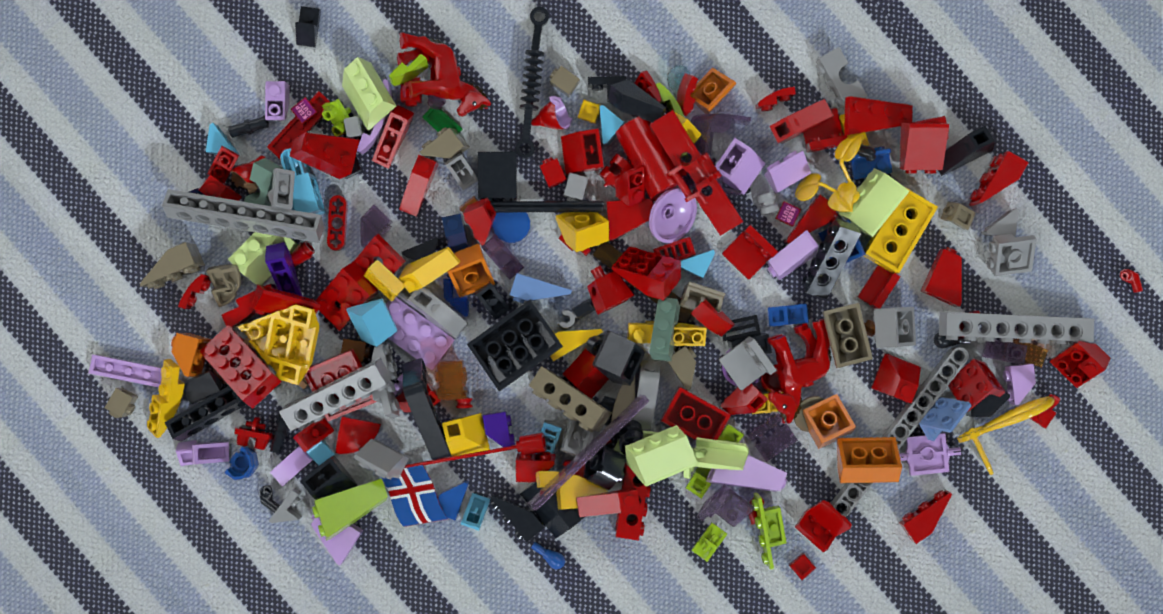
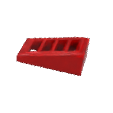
M690 237L653 249L655 254L661 255L660 251L663 250L665 256L670 257L667 248H671L673 259L683 260L696 255ZM683 243H686L689 252L685 254ZM676 245H678L681 256L677 255L675 249Z

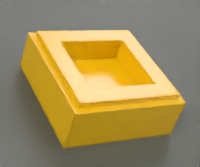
M583 99L577 118L596 124L600 112L599 104Z

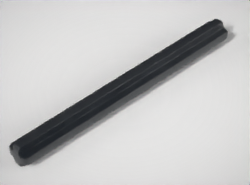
M603 201L490 202L496 213L604 211Z

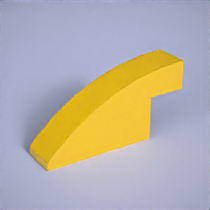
M556 471L536 472L537 488L556 486L558 510L578 508L576 497L608 492L604 488L577 475Z

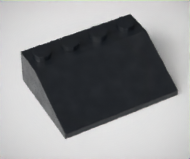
M531 300L467 344L499 392L563 347Z

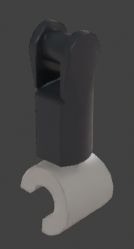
M589 298L572 308L573 312L568 310L562 311V315L569 317L570 321L568 323L560 322L558 325L562 329H570L574 325L576 318L579 320L595 311V307H592L590 304L592 299Z

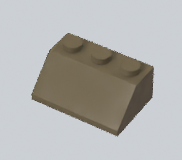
M859 303L822 312L836 368L873 359Z

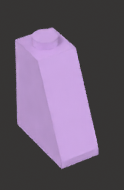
M805 231L773 258L768 260L769 267L767 269L773 278L776 276L778 280H781L814 258L818 252V244L810 233Z
M313 514L311 526L336 564L340 566L345 561L363 530L352 524L332 539L326 541L325 536L321 537L318 525H321L319 518H315Z

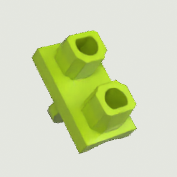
M339 99L323 104L324 111L322 115L325 120L332 122L333 127L331 131L334 136L346 134L344 119L349 118L348 114L352 111L350 107L344 108Z
M711 522L691 551L708 562L727 536V533Z

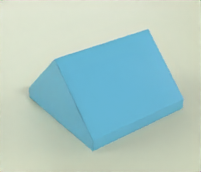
M383 298L346 309L361 341L377 347L397 332V327Z

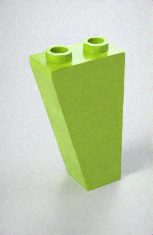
M382 478L315 500V506L312 507L314 517L319 518L321 525H318L321 537L325 536L326 541L332 539L385 502L388 495Z

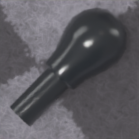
M939 332L934 336V344L942 349L956 346V344H971V341L964 340V337H958V340H946V336H940Z

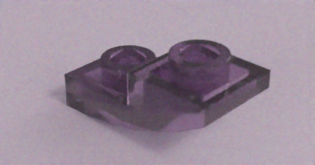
M995 340V342L985 341L982 357L1024 365L1028 346L1001 342L999 340Z

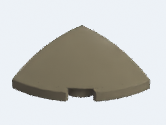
M232 264L209 267L206 272L214 286L211 292L218 306H225L236 297L238 288L241 285L239 268L237 265Z

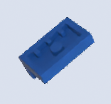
M885 146L874 148L876 159L873 161H867L865 157L856 154L850 160L853 179L866 178L874 168L886 174L892 173L889 155L891 149H885Z

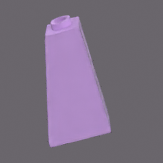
M748 455L743 470L711 468L706 482L776 492L781 491L785 487L787 473Z

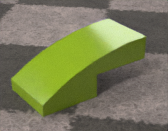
M420 54L408 67L401 63L389 75L391 84L393 86L401 85L420 75L428 68L427 58Z

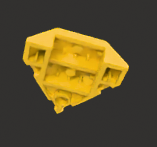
M293 305L238 326V329L244 332L250 339L249 342L268 365L270 364L276 371V375L280 380L295 385L300 384L312 365L320 328L314 309Z

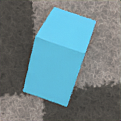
M599 105L602 140L605 146H609L616 137V131L625 123L604 105Z
M211 123L209 125L206 152L217 155L221 146H224L240 156L219 126Z
M711 250L681 261V269L703 278L715 255V251Z
M472 493L461 525L479 531L490 499Z

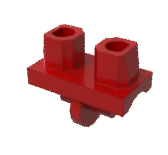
M255 417L253 422L246 421V426L252 427L251 429L235 428L234 434H237V445L248 446L250 437L256 438L254 448L265 450L269 440L273 439L272 433L258 431V429L265 430L266 424L260 423L259 417Z

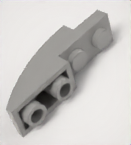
M404 288L397 296L455 339L467 326L466 321L425 288L411 293Z
M384 341L379 346L374 347L371 362L381 358L392 377L391 380L398 378L396 373L397 365L392 358V346ZM390 380L387 383L388 387L379 392L377 389L372 391L374 401L382 403L384 415L394 419L400 416V405L395 398V386Z

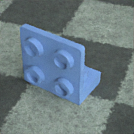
M939 397L919 423L927 439L935 441L942 431L952 432L971 408L970 402Z

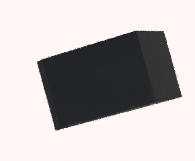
M434 238L401 253L403 256L416 261L435 253L440 240L439 238Z

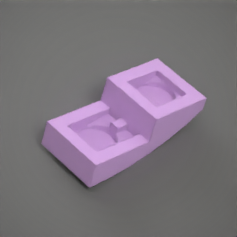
M299 446L270 473L283 487L313 459Z

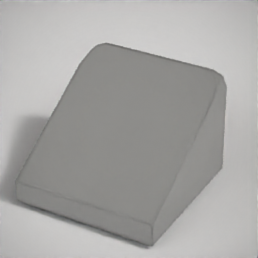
M358 116L345 118L344 125L347 137H362L364 128L361 118Z

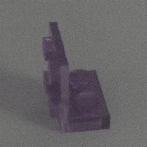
M724 484L705 501L697 518L703 522L708 516L711 518L716 513L732 527H735L754 510V507Z

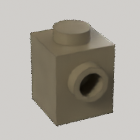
M123 387L115 388L105 409L109 410V414L115 418L126 417L133 413L136 407L134 404L139 396Z

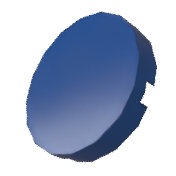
M526 212L496 213L492 227L500 240L506 243H516L528 235L530 219Z

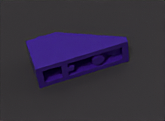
M282 242L266 246L265 262L278 290L303 296L286 243Z

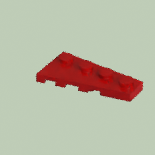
M852 96L845 97L844 136L900 127L901 123H911L913 120V105Z

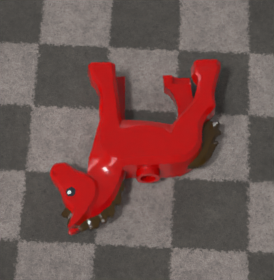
M404 32L399 34L401 49H407L408 47L417 49L398 53V66L401 63L407 65L413 62L420 54L427 58V62L430 65V80L405 82L402 87L404 98H413L419 94L443 99L460 100L457 114L461 117L476 109H488L491 102L487 99L483 90L479 86H474L473 83L460 81L461 70L457 66L455 53L448 45L438 39L434 40L426 36H414Z
M824 318L812 322L817 334V340L813 336L811 329L808 328L807 323L793 327L795 333L803 339L806 345L805 358L794 360L786 335L777 334L767 338L769 344L772 345L776 352L778 377L782 389V394L776 391L770 392L768 400L780 412L783 424L785 422L790 424L793 419L797 418V414L802 409L801 388L814 385L815 380L822 378L829 371L832 356H830V342Z

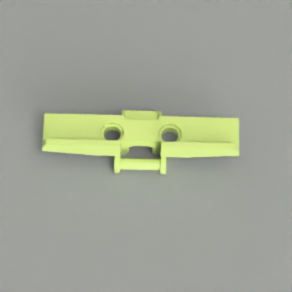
M643 430L644 438L658 433ZM698 437L696 439V448L691 447L698 463L696 467L743 470L749 454L746 444ZM618 439L617 444H616L614 450H616V451L622 453V452L620 451L619 439ZM695 466L684 470V478H691V472L694 471Z

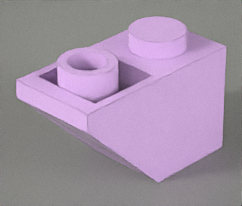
M266 81L265 120H286L290 104V85L285 81Z
M1026 363L1005 366L1003 378L1007 382L1008 389L1005 393L1010 394V398L1007 400L1009 404L1019 405L1036 384L1034 364Z

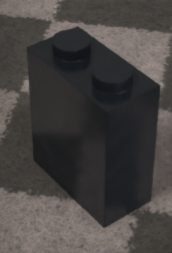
M516 151L478 152L479 200L487 197L490 202L494 200L513 201V199H517Z

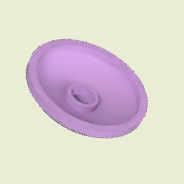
M679 187L671 188L659 196L650 212V231L657 240L663 243H672L681 239L690 230L696 217V199L694 198L686 202L684 200L685 195Z

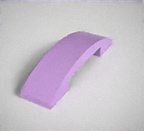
M384 79L383 84L392 97L390 83ZM390 112L373 127L371 135L362 134L357 152L364 154L377 142L383 133Z

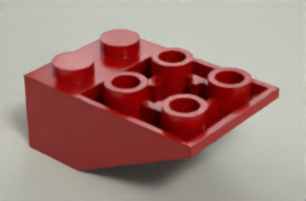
M1010 151L994 156L988 165L990 169L979 180L981 184L978 190L975 189L972 192L969 205L974 206L983 203L1019 180L1029 162Z
M629 246L612 266L613 271L645 295L663 301L681 280L680 260L644 251L636 247Z

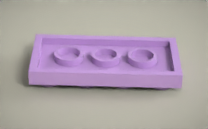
M398 297L393 301L389 300L386 306L397 327V332L388 339L414 358H422L425 366L433 371L455 339Z

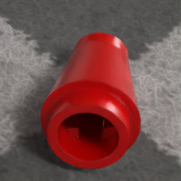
M300 242L290 254L294 267L313 257L315 250L309 242Z

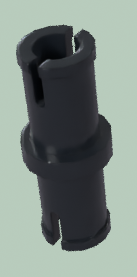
M264 115L263 117L253 120L246 119L243 123L228 126L230 136L235 138L236 136L246 133L250 135L256 130L268 128L269 122L265 120Z
M279 414L276 428L272 432L274 436L269 451L282 454L285 437H288V426Z

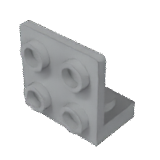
M751 337L746 338L719 358V362L740 390L746 388L764 373L771 375L777 371L756 340Z

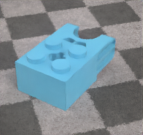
M291 148L284 150L280 157L283 169L295 171L292 210L319 215L326 213L316 176L310 173L307 164L290 157Z

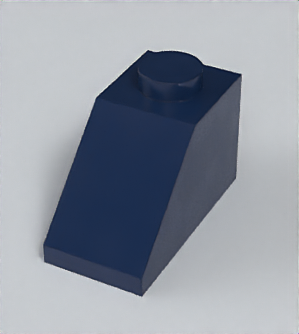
M460 213L442 217L446 240L452 252L455 253L468 248L469 244L463 215Z

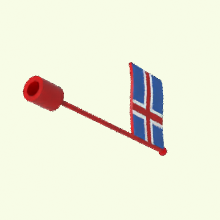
M543 432L520 436L519 441H516V445L408 464L405 465L399 478L392 477L391 480L386 477L382 478L388 489L398 520L403 527L448 519L440 506L434 484L424 465L517 449L522 455L546 452V441Z

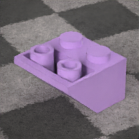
M734 138L715 167L722 175L718 179L745 195L764 167L765 162L749 146Z
M794 151L783 158L784 162L780 163L778 160L766 168L768 171L764 176L775 194L811 174L803 151L800 153Z

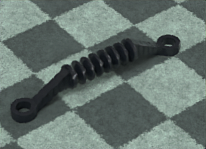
M541 6L533 8L530 13V20L534 25L531 50L525 51V54L531 56V58L524 60L530 66H524V70L529 71V73L523 74V77L527 78L528 81L522 82V85L527 86V89L521 90L522 93L527 95L520 97V100L526 102V104L519 106L520 109L524 110L522 140L516 145V152L523 159L532 157L535 152V146L530 141L533 111H538L539 107L533 105V103L539 102V99L535 98L534 95L540 94V91L535 90L536 87H541V84L536 82V80L542 79V76L538 75L537 72L543 71L537 65L544 63L538 57H543L545 54L539 51L542 27L549 20L548 11ZM537 12H542L545 18L543 21H536L534 15ZM528 144L531 147L528 154L521 153V145Z

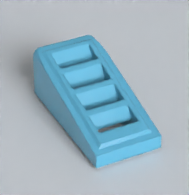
M544 421L541 432H543L545 437L554 440L553 443L546 441V445L551 447L550 450L546 449V452L553 454L562 427ZM548 429L556 432V436L545 433V430Z

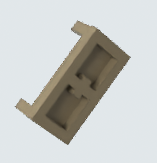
M689 281L684 286L679 305L694 310L706 299L717 312H720L725 293Z

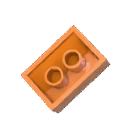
M896 437L837 438V468L840 483L899 482L902 464Z

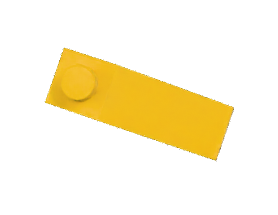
M447 247L407 264L398 279L405 285L407 291L411 293L425 287L458 265L460 260Z
M602 329L554 333L563 347L550 356L551 359L555 361L586 343L589 338L603 333Z

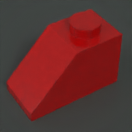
M212 173L209 174L199 187V191L206 196L236 201L242 198L240 194Z

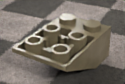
M184 242L168 249L141 281L140 286L148 287V289H159L164 287L167 281L172 280V282L182 279V275L186 273L194 274L201 270L200 267L205 266L197 245Z

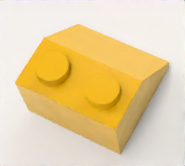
M564 212L555 215L566 244L575 252L583 251L609 241V221L598 212Z

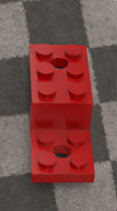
M379 234L373 237L353 262L340 270L316 300L320 304L319 311L339 331L344 329L351 320L346 311L347 308L367 303L380 292L364 277L365 272L377 260V257L382 259L383 265L392 274H395L405 263V260ZM335 301L340 303L341 309L335 305Z

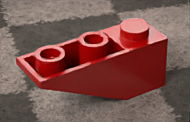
M823 99L770 125V128L777 142L784 144L834 115L827 101Z
M947 490L937 492L931 501L921 503L918 506V510L913 513L909 512L902 517V521L899 524L913 543L918 544L933 533L952 496L951 492Z

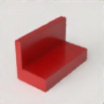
M877 265L857 297L873 308L881 309L901 276L896 273H890Z

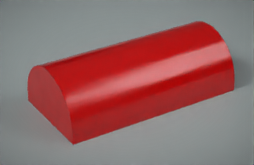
M637 117L621 126L615 135L633 168L641 165L644 166L645 190L650 200L656 201L665 191L678 185L672 175L669 176L667 173L675 166L652 130L651 122Z

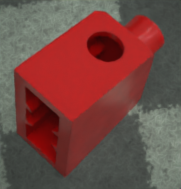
M601 266L591 270L595 280L587 286L597 315L626 302L634 296L615 271L605 275Z

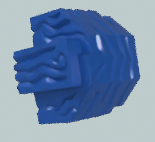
M242 446L239 450L240 452H236L229 462L232 465L225 471V474L234 480L252 476L259 466L257 453L248 446Z

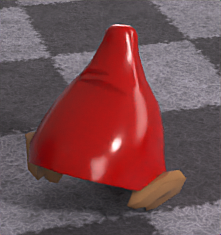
M261 155L249 163L234 167L231 170V180L235 186L243 187L248 190L249 194L255 193L259 187L250 180L253 163L266 157Z

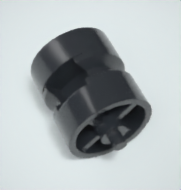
M626 420L618 426L620 451L626 455V445L644 439L642 425L636 420Z

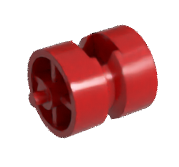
M616 154L610 160V166H605L599 173L605 180L603 185L605 188L609 185L616 189L615 180L625 171L633 169V166L629 164L628 157L625 159Z

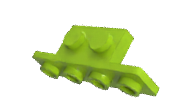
M755 492L753 493L752 506L754 511L757 512L755 524L757 529H760L758 541L760 546L763 547L764 552L761 553L763 564L767 565L770 570H773L774 565L770 547L787 544L781 508L779 505L763 508L762 498Z

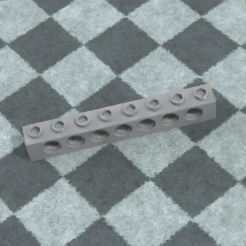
M171 189L167 190L162 204L168 218L320 243L324 229L322 216L319 214Z
M940 312L939 335L946 336V340H958V336H964V340L976 341V337H983V341L995 342V338H1001V342H1013V339H1019V343H1031V339H1037V343L1049 344L1050 340H1056L1055 344L1068 345V341H1074L1073 344L1078 341L1093 342L1094 319ZM961 322L964 325L962 331L959 329V325ZM979 323H981L982 330L980 332L978 330ZM997 324L1000 325V331H999V332H997V330H996ZM1016 325L1019 328L1017 333L1015 332ZM1034 326H1036V328H1037V331H1036L1035 334H1034V332H1033V327H1034ZM1052 327L1055 329L1054 334L1051 333ZM1070 328L1073 330L1072 335L1069 333Z

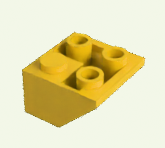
M482 413L442 423L451 456L490 450L488 438L485 434Z

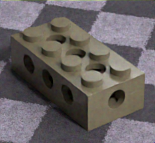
M542 366L529 384L533 389V394L544 400L548 399L547 403L553 408L560 411L563 409V415L576 422L580 421L578 425L587 431L600 432L612 412L564 379Z

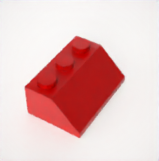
M257 284L251 303L255 313L264 316L267 313L272 314L293 305L314 309L315 314L320 308V304L311 298Z

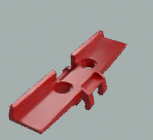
M674 110L650 124L652 130L675 165L667 173L669 176L672 175L685 195L684 200L689 202L696 198L720 236L744 222L717 180L722 176L721 173L717 170L707 152L703 154L699 152ZM684 152H688L692 156V160L688 163L681 160V154ZM684 168L686 173L690 174L696 187L693 192L687 186L679 170ZM708 185L711 186L713 192L710 195H704L701 189Z

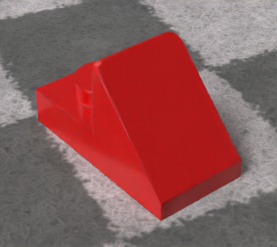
M323 418L316 423L313 422L293 438L302 450L307 452L333 433L334 429Z

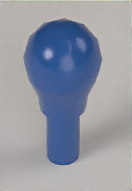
M536 542L532 545L531 549L542 555L551 568L558 570L564 566L565 558L561 553L545 549Z

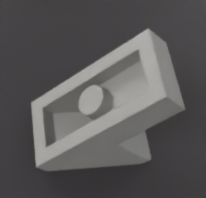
M280 168L273 170L272 189L268 191L272 207L292 210L295 171Z
M297 488L291 490L269 522L278 523L302 518L301 515L290 508H294L301 500L299 496L302 492Z

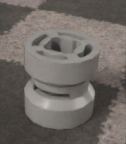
M775 192L756 197L758 203L761 204V215L780 210L778 204L774 202L776 199Z

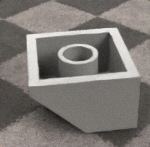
M914 307L874 309L873 321L875 323L874 340L876 348L916 345Z

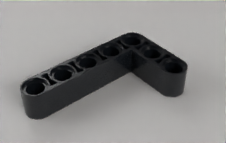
M422 358L403 363V392L433 461L450 457L451 453L446 442L443 426L427 390L425 363Z

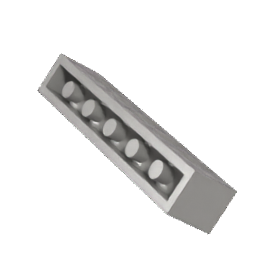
M381 358L285 405L279 413L290 431L297 428L302 430L309 425V422L314 421L316 423L323 419L327 413L332 415L338 412L340 407L344 405L346 407L351 406L360 397L361 399L369 397L372 391L376 389L378 392L388 387L387 383L392 377ZM365 378H368L371 381V384L368 383L365 380ZM349 386H352L355 391H352Z

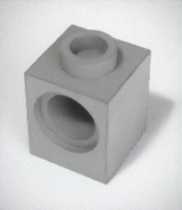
M573 173L569 174L564 192V197H567V201H583L588 177Z

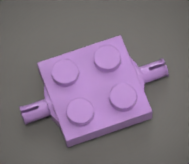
M940 433L935 441L928 440L926 435L909 436L906 440L905 453H899L901 461H907L909 475L914 476L949 472L948 462L950 456L961 455V452H959L961 449L960 447L949 448L946 444L945 433Z

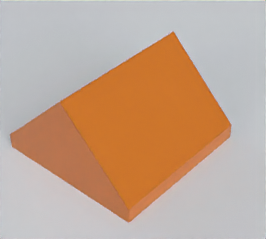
M711 68L697 83L696 89L691 93L690 97L695 99L694 103L708 116L735 87L736 82L716 69Z

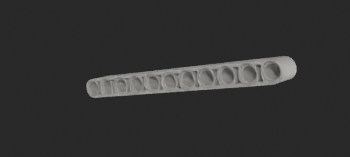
M952 347L946 352L916 391L912 404H906L882 435V437H896L898 450L967 362L969 354L966 349ZM956 351L961 353V358L958 361L954 359ZM944 366L949 367V374L947 376H944L942 373ZM933 381H936L938 384V388L935 391H932L930 388ZM922 396L926 398L924 406L919 405V398ZM912 411L915 417L909 422L907 414ZM901 426L903 429V433L901 436L897 437L895 434V430L897 427ZM845 483L831 504L836 509L839 503H844L845 508L839 513L846 517L873 483ZM850 488L856 489L854 497L848 496Z

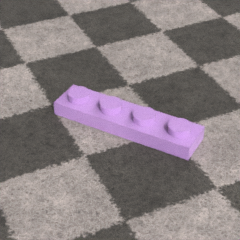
M93 354L89 368V374L154 387L161 385L160 367Z

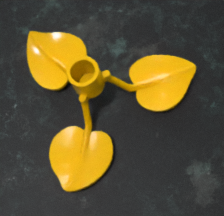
M858 134L843 140L835 151V158L840 160L839 164L848 183H841L836 190L820 182V174L812 173L799 183L795 197L799 201H807L817 193L818 186H822L834 192L828 201V206L831 209L839 212H852L853 204L858 201L860 193L857 191L854 182L851 181L844 161L848 162L855 157L861 146L863 135Z

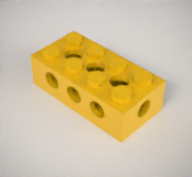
M909 190L908 194L876 234L871 237L864 249L866 254L864 257L891 273L899 274L938 206ZM907 210L911 211L912 213L911 219L907 218L906 216ZM898 226L902 229L901 236L896 232ZM887 243H890L893 247L891 253L886 249Z

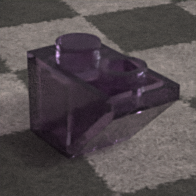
M375 204L360 218V245L363 248L368 245L375 235H385L392 228L391 224L393 221Z
M496 234L485 245L481 246L509 279H512L516 273H519L524 268Z

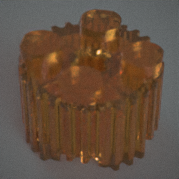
M463 360L446 361L437 364L435 380L436 382L439 381L440 388H437L439 400L467 398V390H464L467 372L466 367H463Z

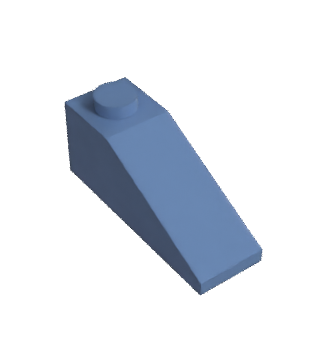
M516 273L510 296L514 297L513 301L524 304L525 300L534 301L571 295L572 290Z

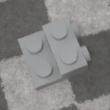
M1012 233L993 236V241L989 242L988 245L991 257L986 260L987 268L991 270L994 276L1031 272L1037 241L1034 235L1014 237Z

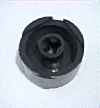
M602 444L597 445L590 453L593 457L591 460L587 459L583 476L587 481L610 490L617 482L620 483L624 478L623 468L626 462V455Z

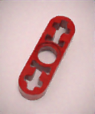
M340 195L333 196L329 201L327 245L334 251H340L346 245L348 202ZM338 199L343 203V206L339 207V212H343V216L339 214L333 215V211L337 212L334 202H337ZM335 218H341L343 222L342 226L338 229L332 225ZM332 230L335 232L342 231V235L338 234V240L341 241V244H338L336 248L332 244V240L336 239V234H332Z

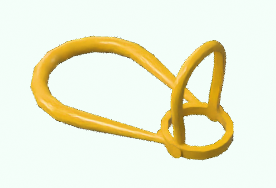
M1047 396L1022 404L982 426L970 428L969 431L959 435L957 440L959 443L972 439L988 473L993 475V469L978 436L1036 416L1050 408L1055 400L1053 397Z

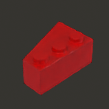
M305 132L294 139L290 157L340 180L352 173L360 140Z

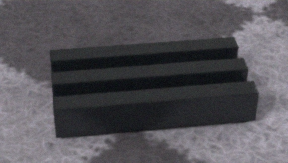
M757 315L731 320L733 323H739L754 319V323L733 327L728 332L752 327L756 328L755 331L727 337L725 333L722 336V340L728 341L760 334Z

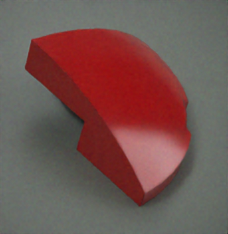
M342 416L335 453L350 454L360 451V448L364 447L370 439H375L381 424Z

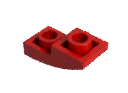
M647 70L642 71L634 84L660 103L661 96L653 78Z
M684 73L679 85L676 101L683 115L687 117L694 107L695 99L690 97V95L696 89L698 78Z
M795 86L769 94L756 104V109H761L762 112L771 111L777 105V99L780 102L791 100V97L796 94Z
M221 146L207 174L212 173L225 183L239 155Z
M201 274L190 284L183 294L178 307L191 309L197 301L196 293L204 294L210 287L211 281L208 275Z
M706 299L691 312L700 323L721 337L735 325L723 311L718 313Z

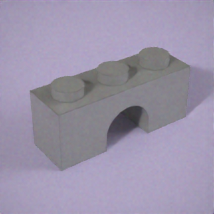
M839 47L816 61L817 71L820 75H824L827 80L825 82L830 92H834L836 96L835 101L839 108H843L845 111V97H868L859 80L852 84H845L840 80L839 71L848 64V61Z

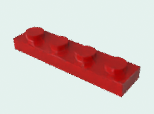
M318 91L309 101L318 114L304 125L295 116L267 146L280 160L282 152L292 148L295 138L305 132L309 133L323 118L322 112L324 109L322 105L330 101L321 92Z

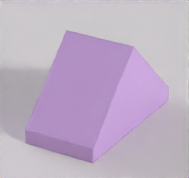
M229 442L193 444V464L228 462Z

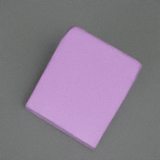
M196 440L177 444L176 454L180 466L193 464L192 445L197 444Z

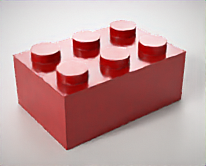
M678 386L660 420L671 427L677 425L684 434L695 440L697 437L718 440L731 415Z

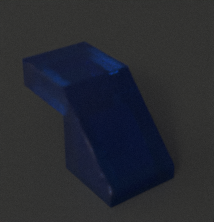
M443 279L444 299L464 317H470L469 297L453 298V283L451 279Z

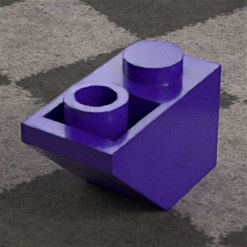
M507 411L483 415L485 434L502 447L515 445L514 434H510L509 426H512L511 415H507Z

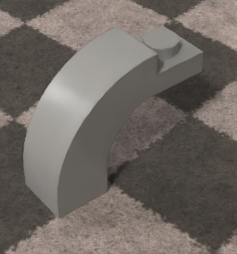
M642 360L632 420L638 421L642 425L643 430L650 431L658 393L661 363Z

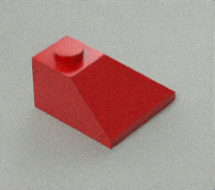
M884 353L871 389L912 404L919 386L921 367Z

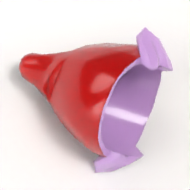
M557 96L549 97L550 102L542 107L539 113L532 119V126L567 130L572 123V118L569 117L566 107L561 101L562 98Z

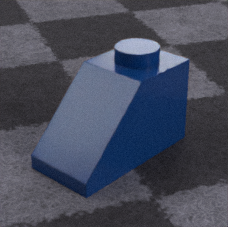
M464 481L443 491L439 495L440 506L447 518L457 519L469 481Z

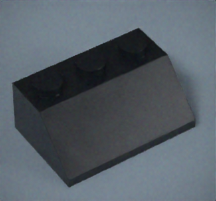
M533 482L520 493L555 538L561 536L585 518L579 517L578 508L558 510L556 486L537 488V482Z

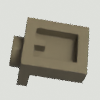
M948 202L943 209L941 219L949 221L963 230H969L976 213L960 203Z

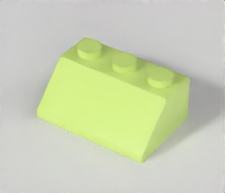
M357 57L344 68L342 87L366 129L370 130L392 111L396 104L371 62Z
M874 168L860 187L857 188L860 197L853 204V211L839 212L838 214L844 220H850L860 231L873 237L908 194L909 190L886 173Z
M254 232L228 260L233 265H237L239 271L253 283L263 285L272 276L265 262L266 246L285 242L291 254L298 244L292 238Z
M677 425L625 446L627 465L645 487L698 465L687 436Z

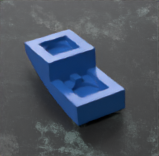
M807 304L768 307L769 327L809 323Z

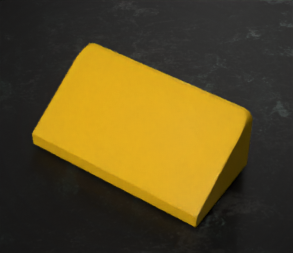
M378 260L364 274V277L390 301H393L405 288V285Z

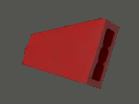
M645 199L632 206H628L622 201H607L609 241H613L649 222L650 212L654 205L653 201Z
M947 247L938 251L921 288V292L953 307H960L962 304V257L957 255L956 250Z

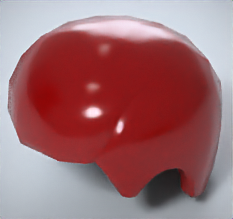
M775 364L773 366L777 371L771 375L764 373L761 376L760 382L767 392L776 391L781 393L778 364Z

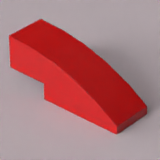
M270 283L266 285V287L276 289L275 284ZM255 291L236 299L238 307L221 315L226 326L229 325L233 329L255 314V309L251 307Z

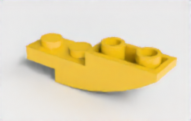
M654 321L628 323L627 339L635 343H651ZM678 323L674 327V346H705L707 328L705 326Z
M164 359L163 367L161 368L162 377L161 385H159V394L152 395L149 405L150 416L147 421V428L156 438H160L166 431L167 427L164 422L175 416L183 395L185 383L179 379L180 367L172 359Z

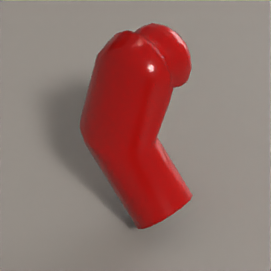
M1123 269L1120 272V278L1131 284L1133 293L1143 291L1138 273L1130 269Z

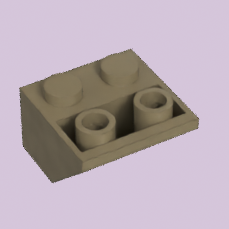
M445 127L437 133L438 137L435 140H429L422 145L423 150L420 151V154L451 159L459 153L462 154L470 146L456 129H447Z

